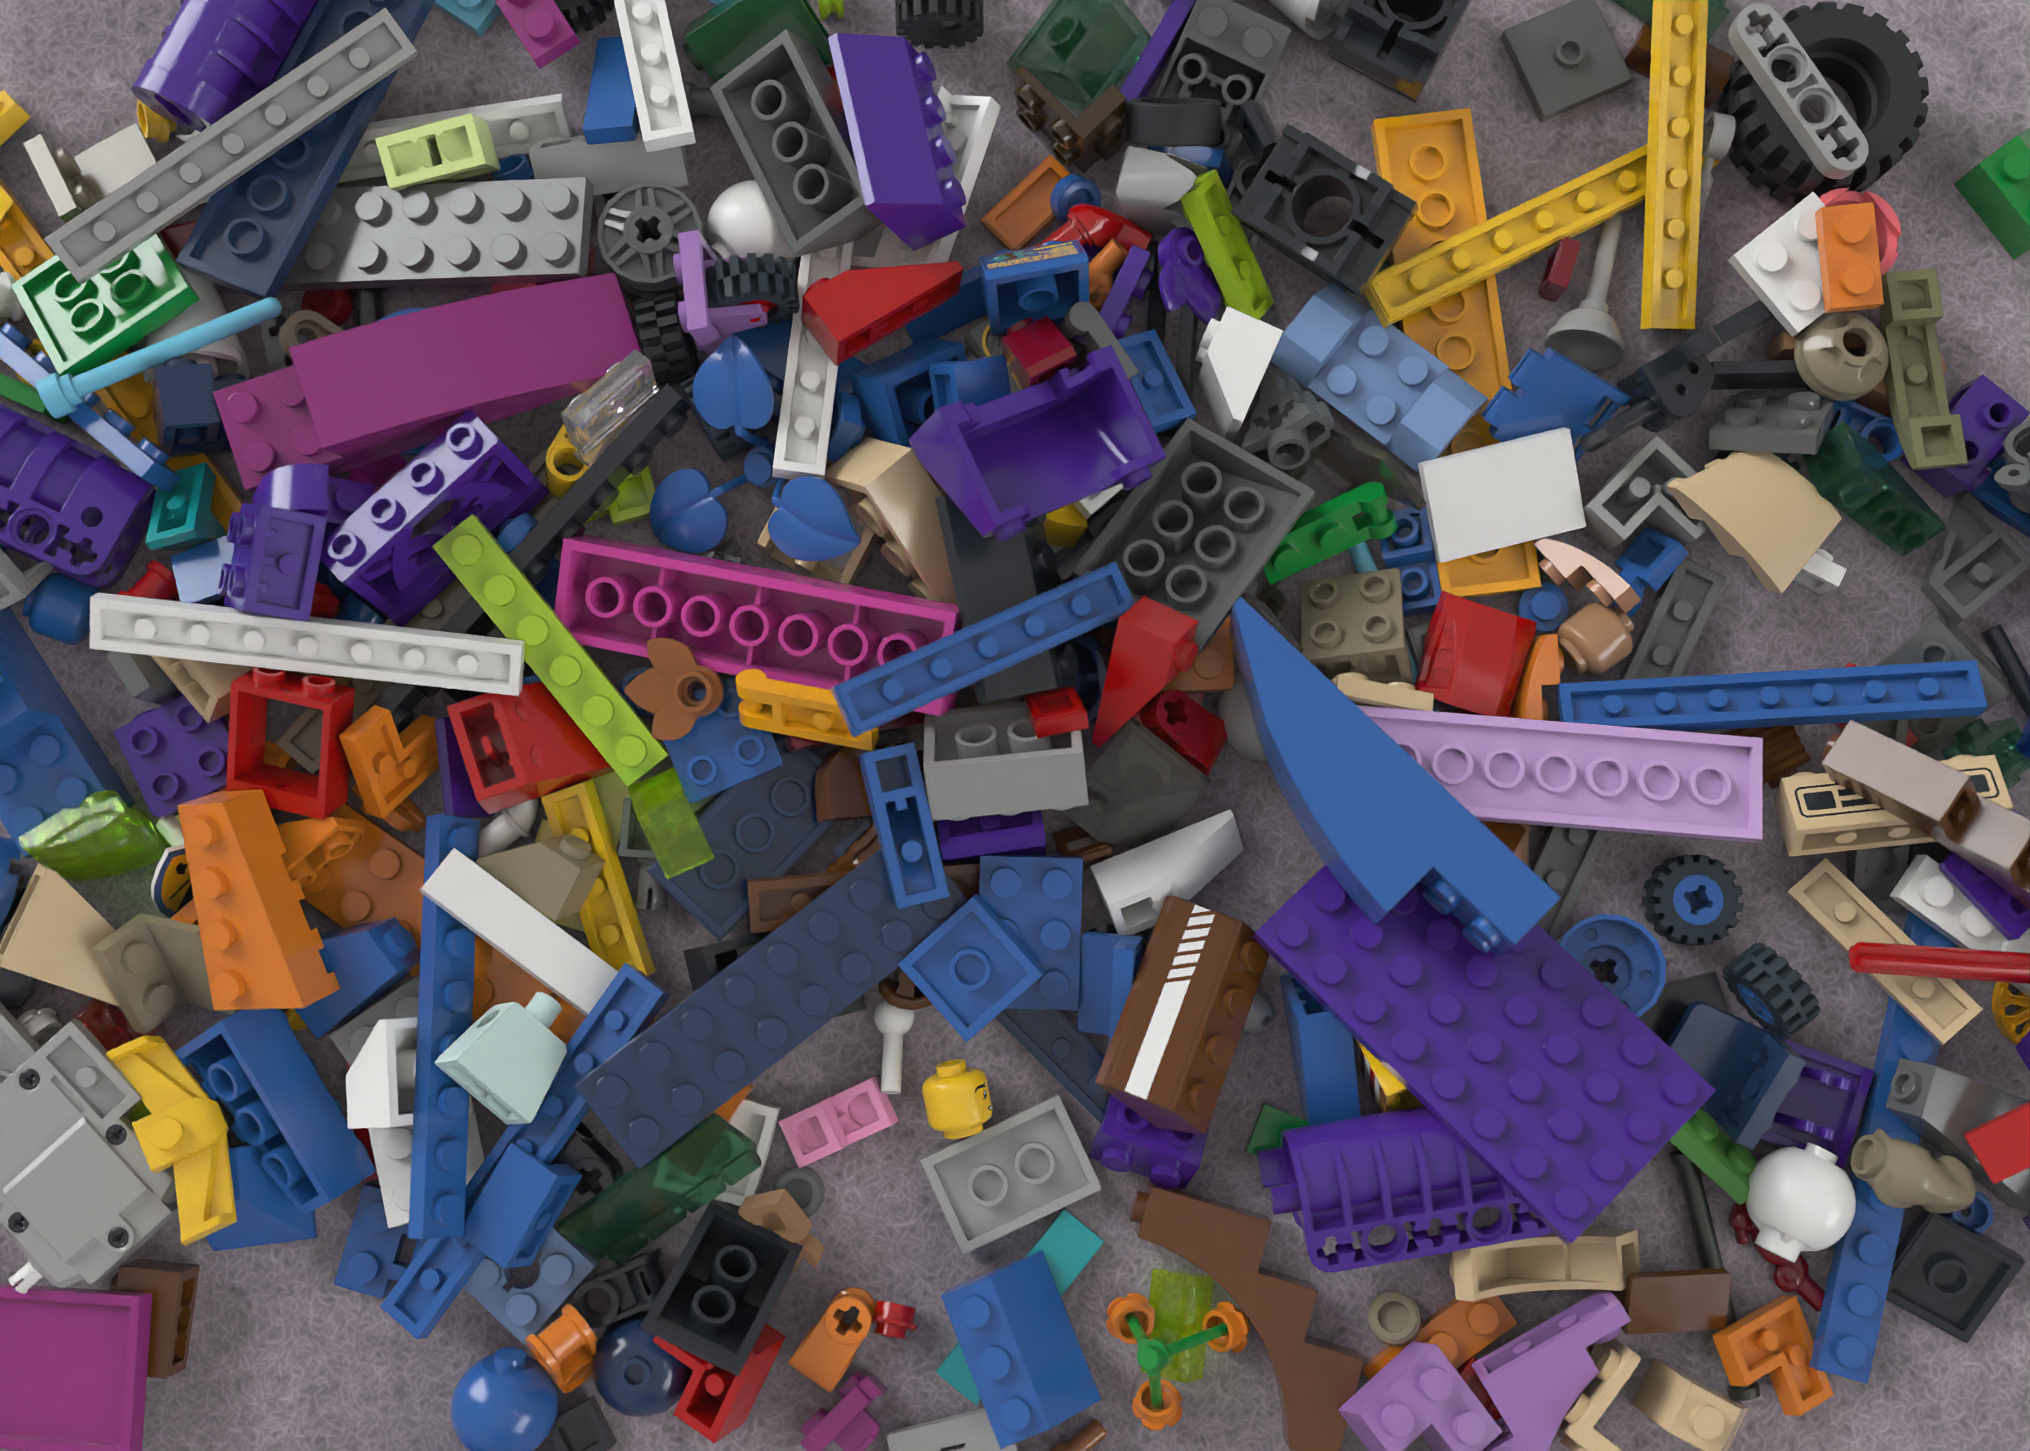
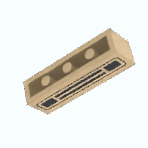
M1958 755L1948 760L1939 761L1970 776L1978 795L2011 811L2014 807L1995 755L1979 757ZM1800 772L1790 777L1781 778L1774 807L1789 857L1936 842L1927 834L1887 810L1831 781L1827 773Z

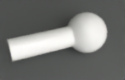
M882 1000L874 1012L875 1025L883 1034L881 1093L900 1094L903 1035L913 1025L914 1012L913 1010L894 1007L885 1000Z

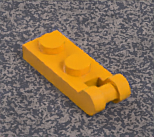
M747 669L736 676V691L738 696L743 699L738 706L739 720L742 725L748 728L873 751L879 739L878 727L853 738L829 689L769 679L763 671L758 669Z

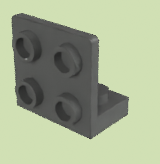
M1938 607L1922 618L1920 631L1874 665L1977 660L1987 708L1984 712L2010 694L2009 682L2005 674ZM1980 715L1908 719L1907 727L1918 739L1914 743L1917 749L1923 754H1928Z

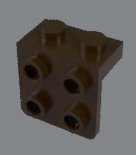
M1021 65L1014 72V95L1018 106L1016 110L1018 118L1031 132L1036 133L1040 129L1052 141L1049 147L1062 164L1067 167L1074 164L1084 174L1100 158L1104 161L1109 160L1123 146L1125 142L1127 98L1113 84L1075 118L1024 66Z

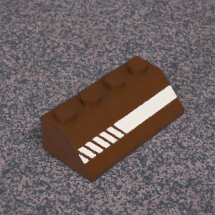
M1166 896L1095 1083L1159 1129L1206 1134L1270 955L1253 938L1255 931L1244 922L1176 896Z

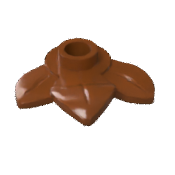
M654 638L647 641L649 659L654 668L639 674L625 687L624 691L639 707L648 712L655 713L652 724V737L654 739L677 740L690 733L698 717L709 715L717 710L723 700L724 687L721 678L714 670L698 664L689 646L671 638ZM697 681L702 682L706 687V696L703 700L697 699L693 693V687Z

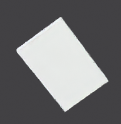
M1562 427L1418 463L1435 559L1440 563L1586 527L1569 428Z

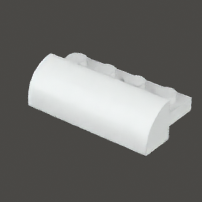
M933 85L934 93L940 99L946 113V121L942 122L943 131L951 142L956 155V162L951 164L953 173L960 182L966 196V205L961 206L964 215L1001 106L992 97L952 95L942 85ZM883 223L862 239L854 241L850 270L948 262L958 231L913 251Z

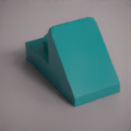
M206 462L175 470L181 478L169 492L157 487L145 542L150 550L186 551L195 544L210 542L227 535L225 529L210 510L216 475Z

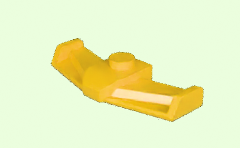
M142 1036L106 1052L109 1060L117 1065L143 1097L141 1101L152 1113L132 1123L150 1170L157 1174L173 1166L181 1244L187 1246L237 1222L226 1134L229 1127L219 1103L211 1100L161 1036Z

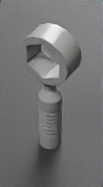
M1714 111L1706 117L1703 123L1702 157L1705 158L1701 170L1699 230L1707 200L1709 199L1708 196L1714 182L1711 173L1714 160L1724 158L1731 146L1735 133V117Z

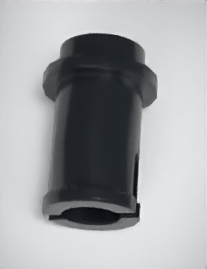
M388 288L348 289L353 292V328L377 322L384 317L383 292L387 291Z

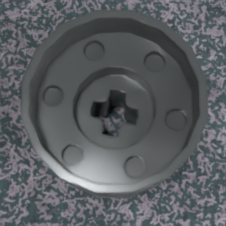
M641 182L622 189L607 202L598 220L597 241L603 259L612 273L615 272L617 274L621 289L633 302L637 299L676 290L680 295V299L685 301L683 285H680L676 278L673 264L674 254L680 253L678 233L698 230L708 243L706 231L696 206L682 191L665 183ZM648 236H650V237H652V238H655V239L658 238L659 236H661V238H660L658 241H655V240H653V239H651V238H649V239H647L646 241H644L645 238L648 237Z

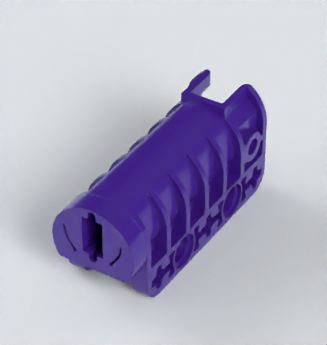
M180 0L181 7L171 25H167L162 32L163 39L154 56L145 62L131 90L142 103L158 115L202 132L273 84L282 68V63L284 64L319 0Z

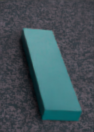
M1064 1207L1026 1256L1043 1250L1060 1296H1062L1104 1243V1239ZM958 1341L938 1366L936 1373L974 1405H977L981 1398Z

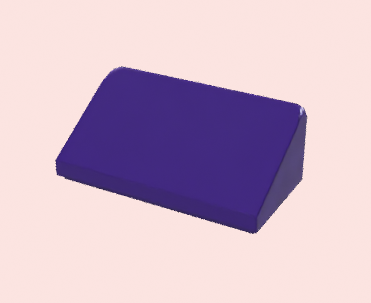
M450 717L436 718L435 728L444 814L468 819H482L494 816L495 813L489 815L476 800Z

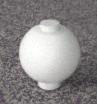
M756 180L743 181L732 185L715 200L708 214L706 235L708 244L718 259L729 258V256L737 254L739 257H747V253H756V257H762L764 253L773 254L774 259L782 256L787 258V262L791 261L793 264L796 262L798 257L792 254Z
M1807 1143L1805 1150L1794 1146L1777 1149L1764 1156L1756 1164L1754 1171L1749 1175L1750 1191L1746 1201L1748 1214L1760 1230L1754 1242L1755 1244L1795 1263L1800 1251H1819L1825 1249L1844 1236L1854 1218L1856 1200L1848 1175L1844 1170L1835 1166L1838 1156L1819 1146Z

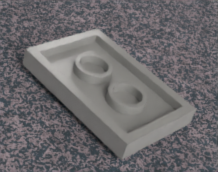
M1059 1093L984 1128L978 1134L962 1138L920 1159L962 1255L1102 1190V1186Z

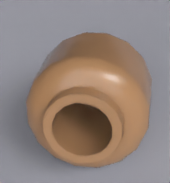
M1591 602L1564 621L1558 629V646L1562 649L1564 663L1577 675L1583 673L1597 677L1603 675L1626 658L1632 651L1633 642L1630 632L1634 630V625L1629 616L1618 606L1610 609L1602 603Z

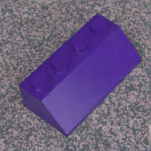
M836 33L828 37L865 207L913 251L965 228L966 223L961 206L966 205V196L960 182L953 173L951 164L956 162V155L951 142L943 131L942 122L946 121V113L940 99L933 90L932 82L937 77L928 55L925 52L918 53L905 37Z

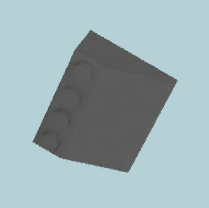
M1187 418L1163 451L1166 458L1150 469L1153 477L1134 488L1073 569L1072 574L1073 579H1076L1116 561L1135 603L1145 596L1199 621L1194 642L1199 645L1198 653L1201 654L1231 613L1233 604L1244 595L1313 500L1316 491L1192 419Z

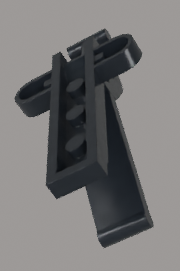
M1759 300L1720 323L1701 330L1663 355L1641 366L1636 372L1616 383L1617 387L1632 398L1628 404L1630 408L1585 433L1580 439V445L1586 452H1595L1639 425L1650 432L1658 433L1664 431L1676 420L1684 419L1696 411L1709 390L1812 389L1799 374L1795 360L1713 361L1710 363L1706 357L1712 351L1774 317L1766 305Z

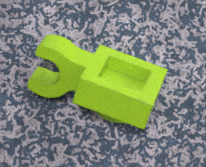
M649 465L635 476L630 473L618 486L617 489L620 493L612 505L600 513L596 510L585 523L601 519L610 514L615 527L650 517V506L656 487Z

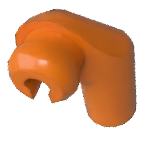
M1111 239L1089 263V304L1097 312L1101 311L1113 286V273L1125 262L1128 251L1115 239Z

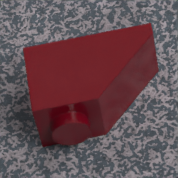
M1048 316L1034 321L1032 317L1025 318L1012 325L1006 331L1007 336L1002 338V353L1006 357L1007 363L1022 390L1049 380L1061 369L1068 367V370H1071L1076 366V352Z

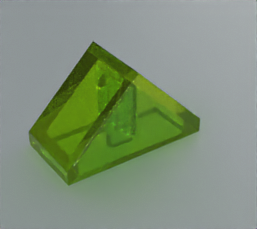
M674 767L628 787L636 817L667 879L715 858Z

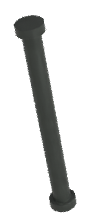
M1680 1150L1669 1154L1671 1164L1678 1166L1702 1268H1724L1700 1168ZM1729 1294L1725 1327L1737 1321L1731 1294ZM1753 1382L1748 1386L1729 1385L1727 1387L1728 1397L1734 1401L1752 1400L1761 1395L1757 1382Z

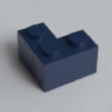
M174 359L164 363V366H155L151 404L158 446L170 457L233 453L213 392L250 379H246L242 374L231 373L220 375L213 381L211 364H196V361L192 359Z

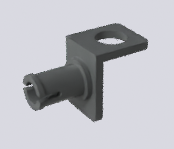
M624 798L619 856L634 857L635 863H640L635 908L667 911L668 892L645 871L663 852L634 849L639 801L633 798Z

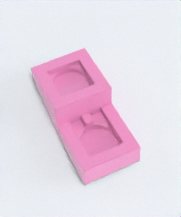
M876 1075L778 1122L798 1167L801 1168L883 1130L899 1120L887 1094L881 1093V1080Z

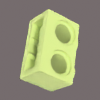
M473 113L375 138L389 189L395 191L419 184L453 183L501 170L488 123L485 119Z

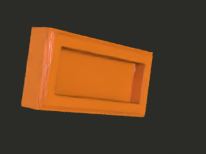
M1050 154L980 219L981 225L1005 249L1012 251L1025 249L1057 219L1050 207L1051 193L1059 180L1071 174Z

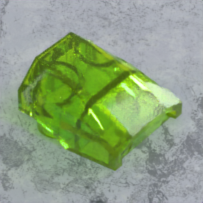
M103 790L88 796L82 801L79 808L62 809L18 838L21 847L39 863L53 869L65 879L78 883L116 876L149 865L161 859L165 849L171 847L158 829L151 824L145 811L129 809L126 803L123 802L120 794L113 790Z

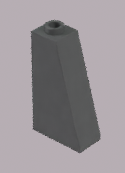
M1900 1058L1896 1073L1891 1082V1090L1885 1108L1941 1153L1961 1160L1968 1169L1972 1170V1177L2006 1205L2030 1212V1168L1993 1184L1962 1135L1987 1121L2029 1102V1100L1934 1065Z

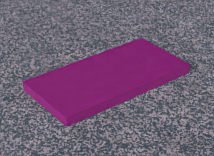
M0 1283V1449L24 1451H142L152 1293L33 1285L27 1293L22 1294L15 1290L19 1284L12 1286L8 1283Z

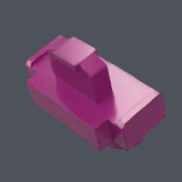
M860 1370L857 1371L837 1391L842 1400L829 1413L822 1407L800 1428V1431L806 1437L800 1444L806 1451H825L835 1441L843 1451H865L876 1440L881 1429V1425L867 1408L878 1397L888 1391L887 1387L874 1373L865 1377Z

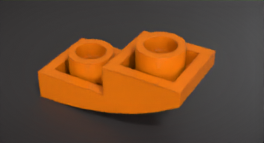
M1557 634L1534 637L1510 709L1512 718L1548 719V706L1546 700L1542 697V687L1558 685L1560 683V674L1564 667V656L1562 649L1558 646Z

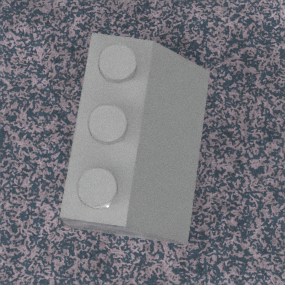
M1025 702L952 709L941 716L925 713L924 775L932 821L946 819L961 821L969 817L995 814L1011 816L1025 811L1045 809L1067 810L1074 806L1089 805L1081 730L1037 739L1025 711Z

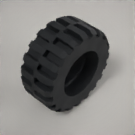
M1826 1L1818 2L1812 10L1806 5L1794 8L1782 18L1821 75L1839 84L1853 102L1857 116V126L1868 142L1869 153L1866 161L1846 178L1830 179L1817 170L1741 59L1739 58L1735 63V67L1730 72L1732 75L1723 89L1725 95L1719 101L1718 113L1735 117V133L1731 143L1734 151L1729 155V158L1736 168L1743 165L1748 170L1750 175L1746 180L1753 186L1758 188L1761 184L1771 188L1769 196L1780 201H1784L1789 195L1794 196V203L1796 205L1812 192L1818 198L1838 188H1849V191L1862 193L1901 161L1903 155L1913 148L1920 136L1918 128L1926 122L1928 113L1927 103L1921 102L1929 95L1927 77L1919 76L1918 71L1924 64L1917 51L1911 53L1907 48L1906 44L1910 39L1901 29L1896 33L1886 25L1889 19L1875 12L1871 17L1863 14V6L1847 3L1842 9H1837L1836 2ZM1773 43L1768 50L1764 48L1761 55L1765 58L1777 45ZM1775 60L1771 64L1773 75L1782 82H1786L1787 75L1796 73L1793 65L1788 61ZM1821 135L1818 136L1821 140L1825 138ZM1844 146L1841 149L1836 148L1832 154L1838 160L1842 157L1847 158L1850 152Z

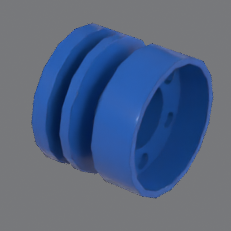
M1599 914L1580 920L1557 940V943L1593 976L1595 972L1589 967L1590 964L1597 967L1603 962L1610 967L1607 976L1612 980V983L1605 981L1601 984L1638 1018L1656 1004L1665 986L1666 961L1659 942L1644 925L1623 915Z

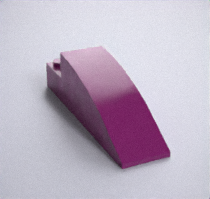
M614 272L480 296L331 334L289 347L294 365L214 391L213 394L244 488L254 493L266 474L283 466L304 463L329 465L328 477L431 443L467 410H472L484 424H488L646 371L648 367L617 274Z

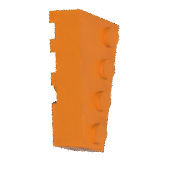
M263 790L215 792L177 805L213 1009L305 1008L341 989L334 971L327 973L318 951L324 948L317 928L310 930L299 900L305 897L298 879L293 880L290 877L282 857L287 851Z

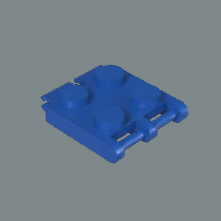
M1548 347L1543 355L1529 348L1508 376L1511 382L1519 387L1517 391L1513 392L1505 386H1501L1481 416L1491 424L1488 430L1492 437L1500 442L1566 427L1570 429L1572 444H1574L1580 435L1583 436L1588 431L1612 418L1620 406L1626 407L1632 398L1621 389L1551 347ZM1607 399H1611L1612 401L1609 403V405L1606 407V409L1603 411V413L1600 415V417L1597 419L1594 425H1589L1591 420L1601 409V407L1604 405ZM1580 443L1574 450L1576 464L1586 452L1582 449Z

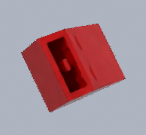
M543 682L522 685V691L519 696L485 693L446 706L476 800L489 815L614 772V769Z

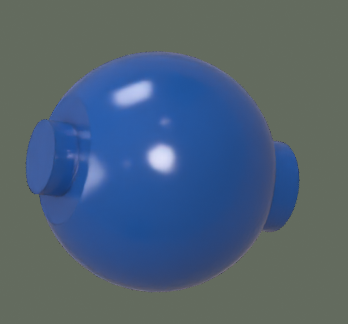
M513 1347L498 1349L495 1351V1354L486 1356L474 1363L459 1380L451 1402L453 1428L461 1443L469 1451H533L549 1435L558 1411V1394L555 1383L538 1361L527 1356L524 1350Z

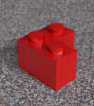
M766 1324L739 1376L655 1336L653 1342L693 1370L673 1415L714 1444L743 1425L786 1336Z

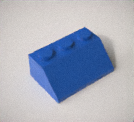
M1043 1250L951 1287L941 1296L1000 1449L1049 1430L1101 1400L1100 1393Z

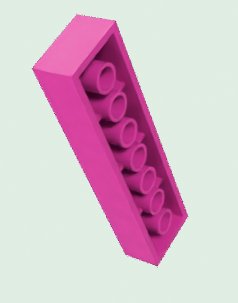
M593 535L563 538L554 612L582 645L649 658L647 651L648 640L660 637L671 638L689 646L699 665L707 666L717 672L738 675L747 669H758L763 671L769 679L830 690L833 686L963 629L958 605ZM957 691L914 711L941 716L955 708Z

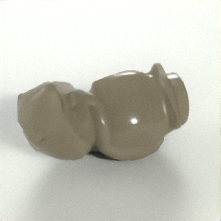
M1877 1129L1873 1135L1866 1134L1862 1136L1852 1150L1851 1167L1855 1176L1869 1184L1874 1190L1876 1198L1892 1208H1909L1913 1205H1921L1928 1212L1942 1214L1963 1210L1974 1202L1976 1185L1972 1178V1170L1968 1169L1958 1158L1944 1155L1934 1160L1929 1150L1900 1138H1891L1882 1129Z

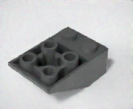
M1196 0L1155 97H1192L1220 101V141L1203 147L1223 149L1231 164L1244 139L1237 126L1241 104L1248 100L1261 104L1297 27L1239 0Z

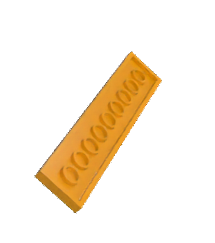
M1471 108L1373 120L1371 134L1377 175L1393 184L1397 191L1414 200L1418 205L1417 213L1389 254L1390 267L1487 221ZM1493 275L1398 321L1401 332L1445 363L1452 372L1489 398V402L1482 410L1469 419L1443 451L1441 457L1501 443L1492 437L1488 430L1491 424L1481 416L1501 386L1512 390L1511 379L1508 378L1510 372L1496 277ZM1531 540L1442 563L1436 560L1441 592L1443 590L1462 598H1473L1540 588L1541 581L1536 547L1534 545L1535 541Z

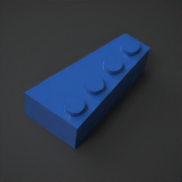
M281 1009L240 1010L221 1020L174 1052L185 1067L191 1064L204 1080L200 1086L211 1100H220L233 1115L235 1122L231 1129L243 1143L247 1142L253 1146H258L265 1154L262 1157V1167L303 1216L329 1203L377 1171L369 1159L365 1145L357 1139L352 1129H348V1122L343 1116L339 1102L329 1093L316 1071L313 1059L303 1050L290 1028L287 1016Z

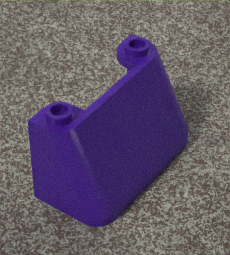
M1112 345L1087 355L1088 362L1080 370L1078 367L1068 370V367L1059 370L1047 381L975 407L973 402L963 406L961 400L941 407L909 438L908 441L919 462L982 537L986 538L994 535L997 543L1003 542L1026 530L1025 522L1121 483L1125 491L1135 488L1153 477L1150 469L1166 458Z

